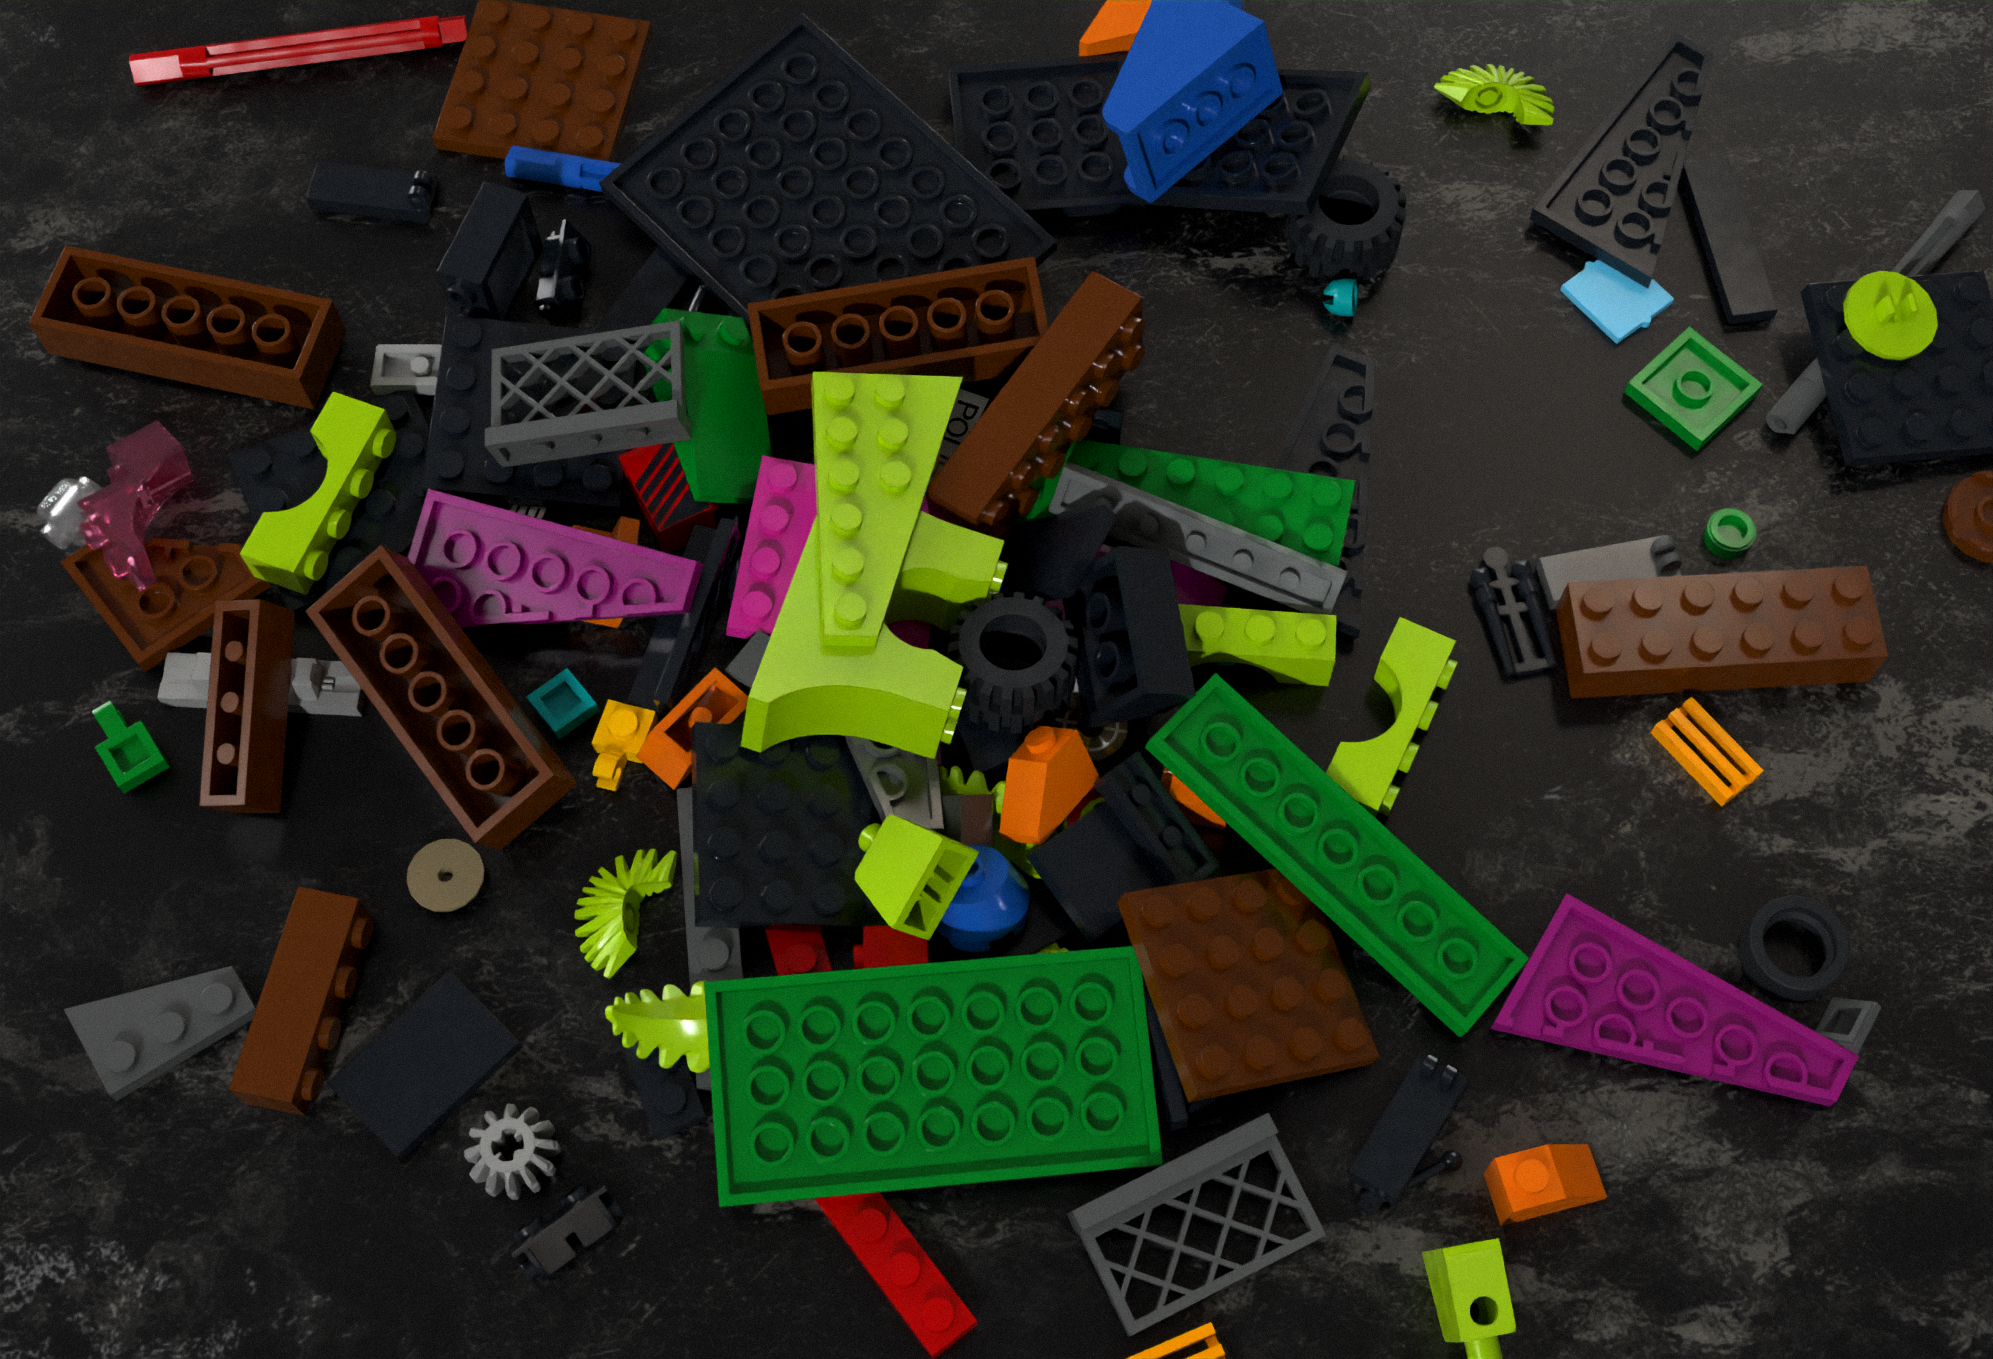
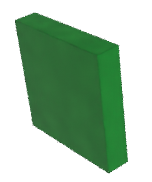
M1689 326L1628 382L1624 393L1698 451L1758 395L1763 384Z

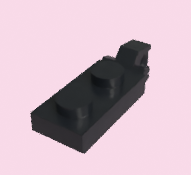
M638 986L620 994V997L625 1001V994L632 992L641 1001V988ZM622 1032L619 1040L656 1140L658 1141L707 1121V1116L684 1055L671 1068H662L659 1065L658 1046L647 1058L641 1059L636 1055L638 1041L634 1046L625 1048L622 1044Z

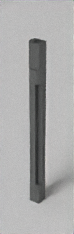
M1958 190L1934 218L1933 223L1891 272H1898L1904 276L1928 275L1952 245L1965 234L1986 209L1979 190ZM1817 358L1808 365L1767 413L1766 422L1774 432L1795 434L1827 396Z

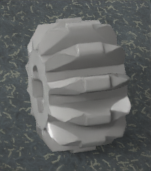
M508 1103L504 1110L503 1119L499 1120L492 1111H486L484 1117L490 1126L486 1130L478 1127L470 1128L469 1135L479 1145L464 1150L466 1160L476 1164L469 1175L475 1183L486 1181L485 1190L489 1195L495 1197L505 1188L511 1200H518L522 1184L526 1183L534 1193L540 1191L541 1185L536 1179L539 1172L546 1176L555 1175V1166L546 1158L559 1154L561 1147L557 1141L549 1139L555 1132L554 1126L549 1120L539 1122L540 1114L535 1108L529 1107L520 1116L517 1107L514 1104ZM518 1142L523 1149L514 1151L513 1160L507 1161L502 1154L510 1153L512 1143Z

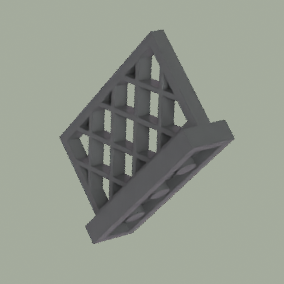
M680 320L492 349L491 427L485 428V447L502 468L692 440L691 421L686 415L684 327ZM671 338V349L657 364L643 354L654 341ZM620 346L627 352L610 371L596 362L607 348ZM573 353L579 358L578 362L563 378L549 369L560 355ZM526 360L533 367L516 385L512 384L506 379V363ZM636 360H639L651 371L632 389L620 378ZM591 367L601 374L603 378L587 396H584L573 385ZM544 374L555 382L556 385L537 403L525 393ZM660 378H663L672 385V400L651 403L644 396ZM613 385L628 395L616 409L603 410L596 405ZM566 392L580 401L568 416L555 417L549 412ZM519 399L533 409L521 423L506 425V413Z
M1269 1113L1067 1214L1075 1233L1079 1234L1128 1336L1146 1329L1326 1236L1275 1135L1278 1133V1130ZM1266 1151L1269 1152L1278 1170L1272 1192L1243 1182L1250 1159ZM1240 1165L1236 1179L1222 1175V1173ZM1213 1179L1233 1186L1224 1217L1195 1207L1202 1183ZM1283 1184H1285L1292 1199L1280 1195ZM1191 1190L1187 1204L1173 1199ZM1241 1190L1270 1199L1261 1230L1232 1220ZM1281 1203L1298 1209L1308 1231L1292 1240L1269 1233L1277 1204ZM1166 1204L1185 1211L1175 1242L1146 1232L1153 1208ZM1143 1214L1139 1228L1123 1224ZM1192 1214L1222 1224L1212 1255L1183 1245ZM1229 1227L1259 1237L1251 1261L1239 1265L1220 1258ZM1113 1228L1135 1235L1136 1238L1127 1266L1105 1260L1095 1238ZM1143 1239L1173 1249L1164 1280L1134 1270ZM1267 1240L1280 1245L1263 1254ZM1180 1252L1210 1262L1202 1286L1190 1290L1171 1283ZM1218 1265L1231 1269L1226 1274L1214 1279ZM1111 1270L1124 1274L1120 1288ZM1131 1277L1161 1287L1155 1309L1136 1320L1124 1299ZM1169 1290L1183 1295L1165 1304Z

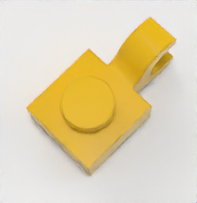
M608 699L591 743L594 752L600 753L592 772L593 776L599 777L596 783L597 787L616 792L627 761L643 763L636 755L649 732L657 725L658 717L656 711Z

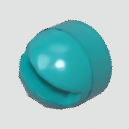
M1337 279L1327 284L1323 293L1334 297L1332 300L1323 302L1325 308L1334 315L1354 317L1358 299L1357 280Z

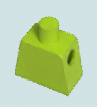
M891 814L885 818L882 825L874 823L867 826L861 832L858 843L861 850L866 854L855 871V881L891 928L929 941L979 852L925 826Z
M1499 1238L1422 1252L1445 1342H1464L1468 1359H1503L1498 1335L1516 1332V1324ZM1473 1301L1479 1308V1317L1476 1322L1473 1321L1470 1315V1307Z

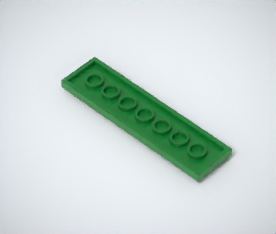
M1082 440L1080 443L1074 441L1066 452L1063 467L1067 462L1074 463L1330 565L1340 567L1355 493L1356 481L1090 440ZM1063 467L1054 479H1046L1038 490V499L1032 510L1026 516L1020 514L1014 524L1018 525L1022 522L1056 515L1048 510ZM1109 535L1106 537V539L1122 541Z
M1215 673L1195 693L1196 696L1189 699L1148 741L1145 748L1458 1037L1467 1033L1530 958Z

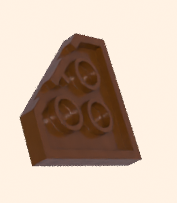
M101 534L60 561L144 672L163 661L167 656V652H176L211 628L214 624L215 601L252 600L271 587L268 581L253 576L240 555L242 547L234 543L219 542L218 547L193 545L190 540L151 537L150 541L125 540L122 535Z

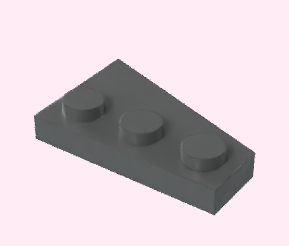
M844 736L882 823L887 816L894 814L942 834L944 826L937 753L935 759L870 739Z
M232 966L66 1008L64 1011L109 1096L118 1101L253 1020L257 1006L238 972Z

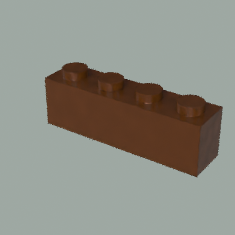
M261 599L215 601L199 806L232 813H280L295 611Z
M303 887L297 888L229 1090L244 1104L306 1116L310 1102L318 1099L324 1083V1071L321 1068L327 1050H332L335 1047L340 1035L341 1021L338 1016L343 1001L352 996L356 986L357 970L354 967L360 949L367 948L373 933L371 914L359 898Z

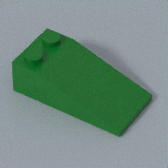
M663 308L651 325L680 320L684 327L686 415L691 421L692 440L673 442L694 500L699 502L752 505L762 455L773 456L766 409L760 390L754 345L744 320L741 317ZM671 338L654 341L643 354L657 364L671 349ZM644 365L645 370L648 374L651 371V369ZM660 378L652 387L657 402L672 400V385L663 378Z

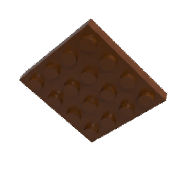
M479 0L432 137L436 149L505 159L509 150L514 145L614 162L652 38L651 21L505 0Z
M1276 868L1125 892L1117 901L1188 1103L1370 1065L1380 1057L1323 911Z

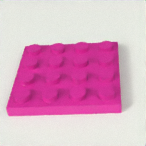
M762 455L727 623L726 636L750 640L757 630H760L771 637L817 515L815 465ZM925 494L920 510L929 514L927 498ZM902 620L887 625L889 630L901 641L914 647L928 649L932 624L918 620Z

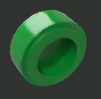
M1724 508L1716 511L1708 520L1703 531V539L1707 548L1713 554L1725 559H1736L1745 555L1751 548L1757 535L1756 525L1752 518L1745 512L1734 508Z

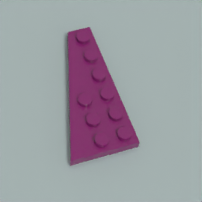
M431 489L427 491L408 555L409 560L461 629L690 613L704 566L700 562Z
M1567 893L1490 1028L1829 1107L1838 1100L1859 1057L1855 1053Z

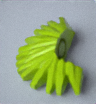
M1487 64L1486 71L1476 65L1470 66V71L1458 68L1456 71H1450L1448 75L1441 77V83H1436L1434 89L1465 110H1476L1478 113L1486 114L1499 111L1514 113L1513 117H1516L1515 120L1523 125L1553 124L1554 118L1549 115L1554 112L1553 101L1551 98L1544 96L1546 92L1544 86L1532 84L1534 78L1531 76L1524 77L1525 73L1522 71L1515 74V68H1510L1508 72L1505 71L1504 66L1499 65L1497 69L1493 64Z
M643 849L637 850L630 870L625 858L622 855L615 858L617 877H614L610 872L601 867L598 872L603 878L591 876L589 879L596 887H583L582 891L591 897L578 899L577 904L583 908L575 910L574 918L589 922L575 930V934L577 937H589L580 946V950L582 953H587L584 958L587 962L593 961L590 966L596 971L606 967L603 975L606 978L610 979L636 951L638 927L640 925L639 909L645 895L652 896L653 892L659 894L664 889L672 886L677 860L676 851L670 850L658 863L656 849H650L646 855Z

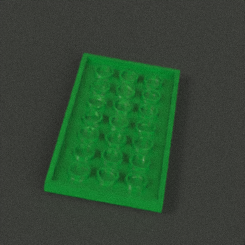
M1133 946L704 982L719 1208L1163 1165L1143 978Z

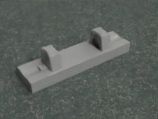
M167 652L163 678L157 697L163 706L207 708L211 653ZM300 657L291 659L289 713L362 716L366 694L342 661H326Z

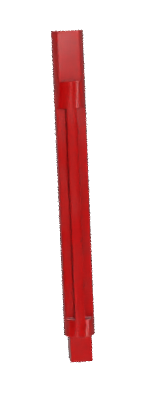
M437 15L132 54L129 56V64L135 85L142 86L444 47L446 43L465 41L469 29L466 15L439 18Z

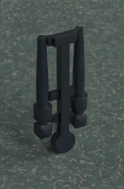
M1500 547L1488 548L1482 558L1483 567L1473 569L1470 579L1474 588L1478 589L1475 595L1479 607L1484 609L1492 637L1507 676L1534 674L1556 667L1558 665L1538 598L1540 591L1536 579L1530 576L1532 567L1529 560L1515 561L1512 567L1514 578H1508L1505 571L1509 561L1507 552ZM1490 573H1493L1495 581L1489 583L1491 579ZM1517 585L1520 598L1525 600L1524 602H1515L1511 587ZM1495 590L1499 591L1503 606L1497 607L1498 598ZM1529 612L1545 658L1534 660L1520 613ZM1507 616L1522 663L1513 664L1500 617Z

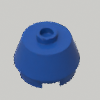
M970 845L969 847L978 851L979 854L935 930L948 938L950 945L959 950L983 952L991 950L990 942L1003 938L1012 930L1016 936L1023 929L1029 915L1030 888L1025 877L999 851L984 845Z

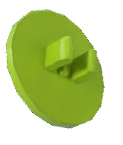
M1877 271L1864 275L1848 290L1843 303L1844 321L1852 337L1866 351L1883 359L1904 360L1917 356L1933 341L1938 327L1936 308L1929 294L1915 280L1898 272Z

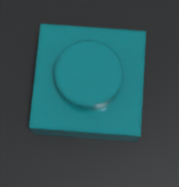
M568 668L526 696L530 707L558 741L599 712L597 703Z

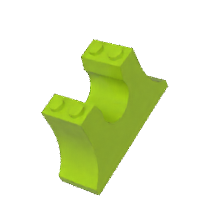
M920 510L876 647L822 646L816 515L748 696L741 747L761 753L770 746L797 737L843 735L870 739L935 759L940 741L948 744L951 743L967 693L966 689L958 687L963 667L933 649H922L901 641L889 630L887 625L902 620H918L932 624L940 630L950 631L952 625H957V617L964 609L972 612L973 602L980 598L989 602L992 600V594L999 593L1008 563L999 560L1004 540L954 525Z

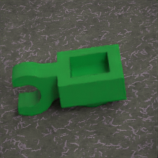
M111 701L92 710L96 720L108 737L106 741L95 746V749L117 786L124 794L170 767L149 730L141 720L129 727L120 711L116 710Z

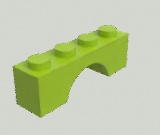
M332 392L310 430L322 455L328 460L327 473L322 485L311 498L294 508L278 512H263L240 552L241 557L254 577L304 595L308 594L314 581L321 579L328 566L329 554L337 540L342 539L347 534L353 511L360 499L365 498L369 494L377 468L383 458L385 459L390 456L396 442V432L385 409L336 392Z
M1178 604L1184 627L1190 668L1205 663L1233 662L1263 669L1270 673L1278 683L1329 685L1335 664L1337 615Z
M1399 617L1380 657L1374 680L1386 691L1392 701L1395 711V723L1385 733L1374 739L1363 742H1340L1326 771L1327 775L1375 818L1378 813L1385 816L1389 815L1400 791V788L1392 785V782L1398 770L1405 773L1409 772L1420 745L1411 741L1417 728L1425 731L1428 730L1439 703L1431 700L1437 686L1445 690L1447 689L1458 664L1457 661L1450 659L1456 640L1402 617Z

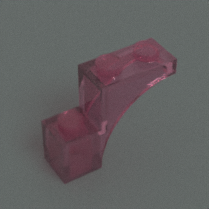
M158 420L105 447L112 467L107 469V474L112 484L76 502L84 521L78 524V528L88 546L93 551L101 548L104 551L103 557L113 574L118 579L126 576L138 591L157 582L144 548L146 532L152 518L168 498L183 486L194 481L182 445Z

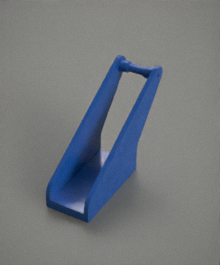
M1152 0L1102 111L1106 126L1119 136L1128 163L1124 172V179L1132 193L1149 203L1154 202L1283 94L1265 22L1244 11V0Z

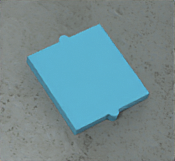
M1600 260L1586 262L1583 270L1564 283L1560 289L1616 344L1640 327H1649L1651 319L1669 307L1674 301V298L1653 278L1647 289Z

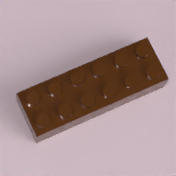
M65 245L29 321V325L47 352L52 355L314 410L347 332L331 299Z
M1035 257L747 304L760 390L767 415L812 408L811 381L813 372L963 377L962 383L1013 375L1048 329Z
M1094 271L1088 275L929 484L926 491L929 515L954 525L1004 540L1002 549L1004 548L1011 534V526L1020 514L1026 516L1032 510L1038 499V490L1046 479H1054L1064 465L1066 452L1074 441L1080 443L1086 437L1091 428L1092 417L1095 415L1096 410L1101 405L1107 407L1112 402L1118 391L1120 379L1127 370L1132 372L1140 364L1145 353V346L1142 342V332L1145 326V319L1142 318V296Z
M380 545L305 611L474 843L499 850L503 849L578 784L409 558Z
M1868 566L1568 582L1556 607L1571 698L1869 682L1888 658Z

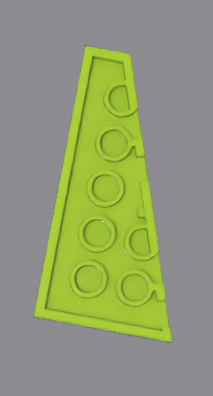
M813 372L811 393L822 646L876 647L963 377Z

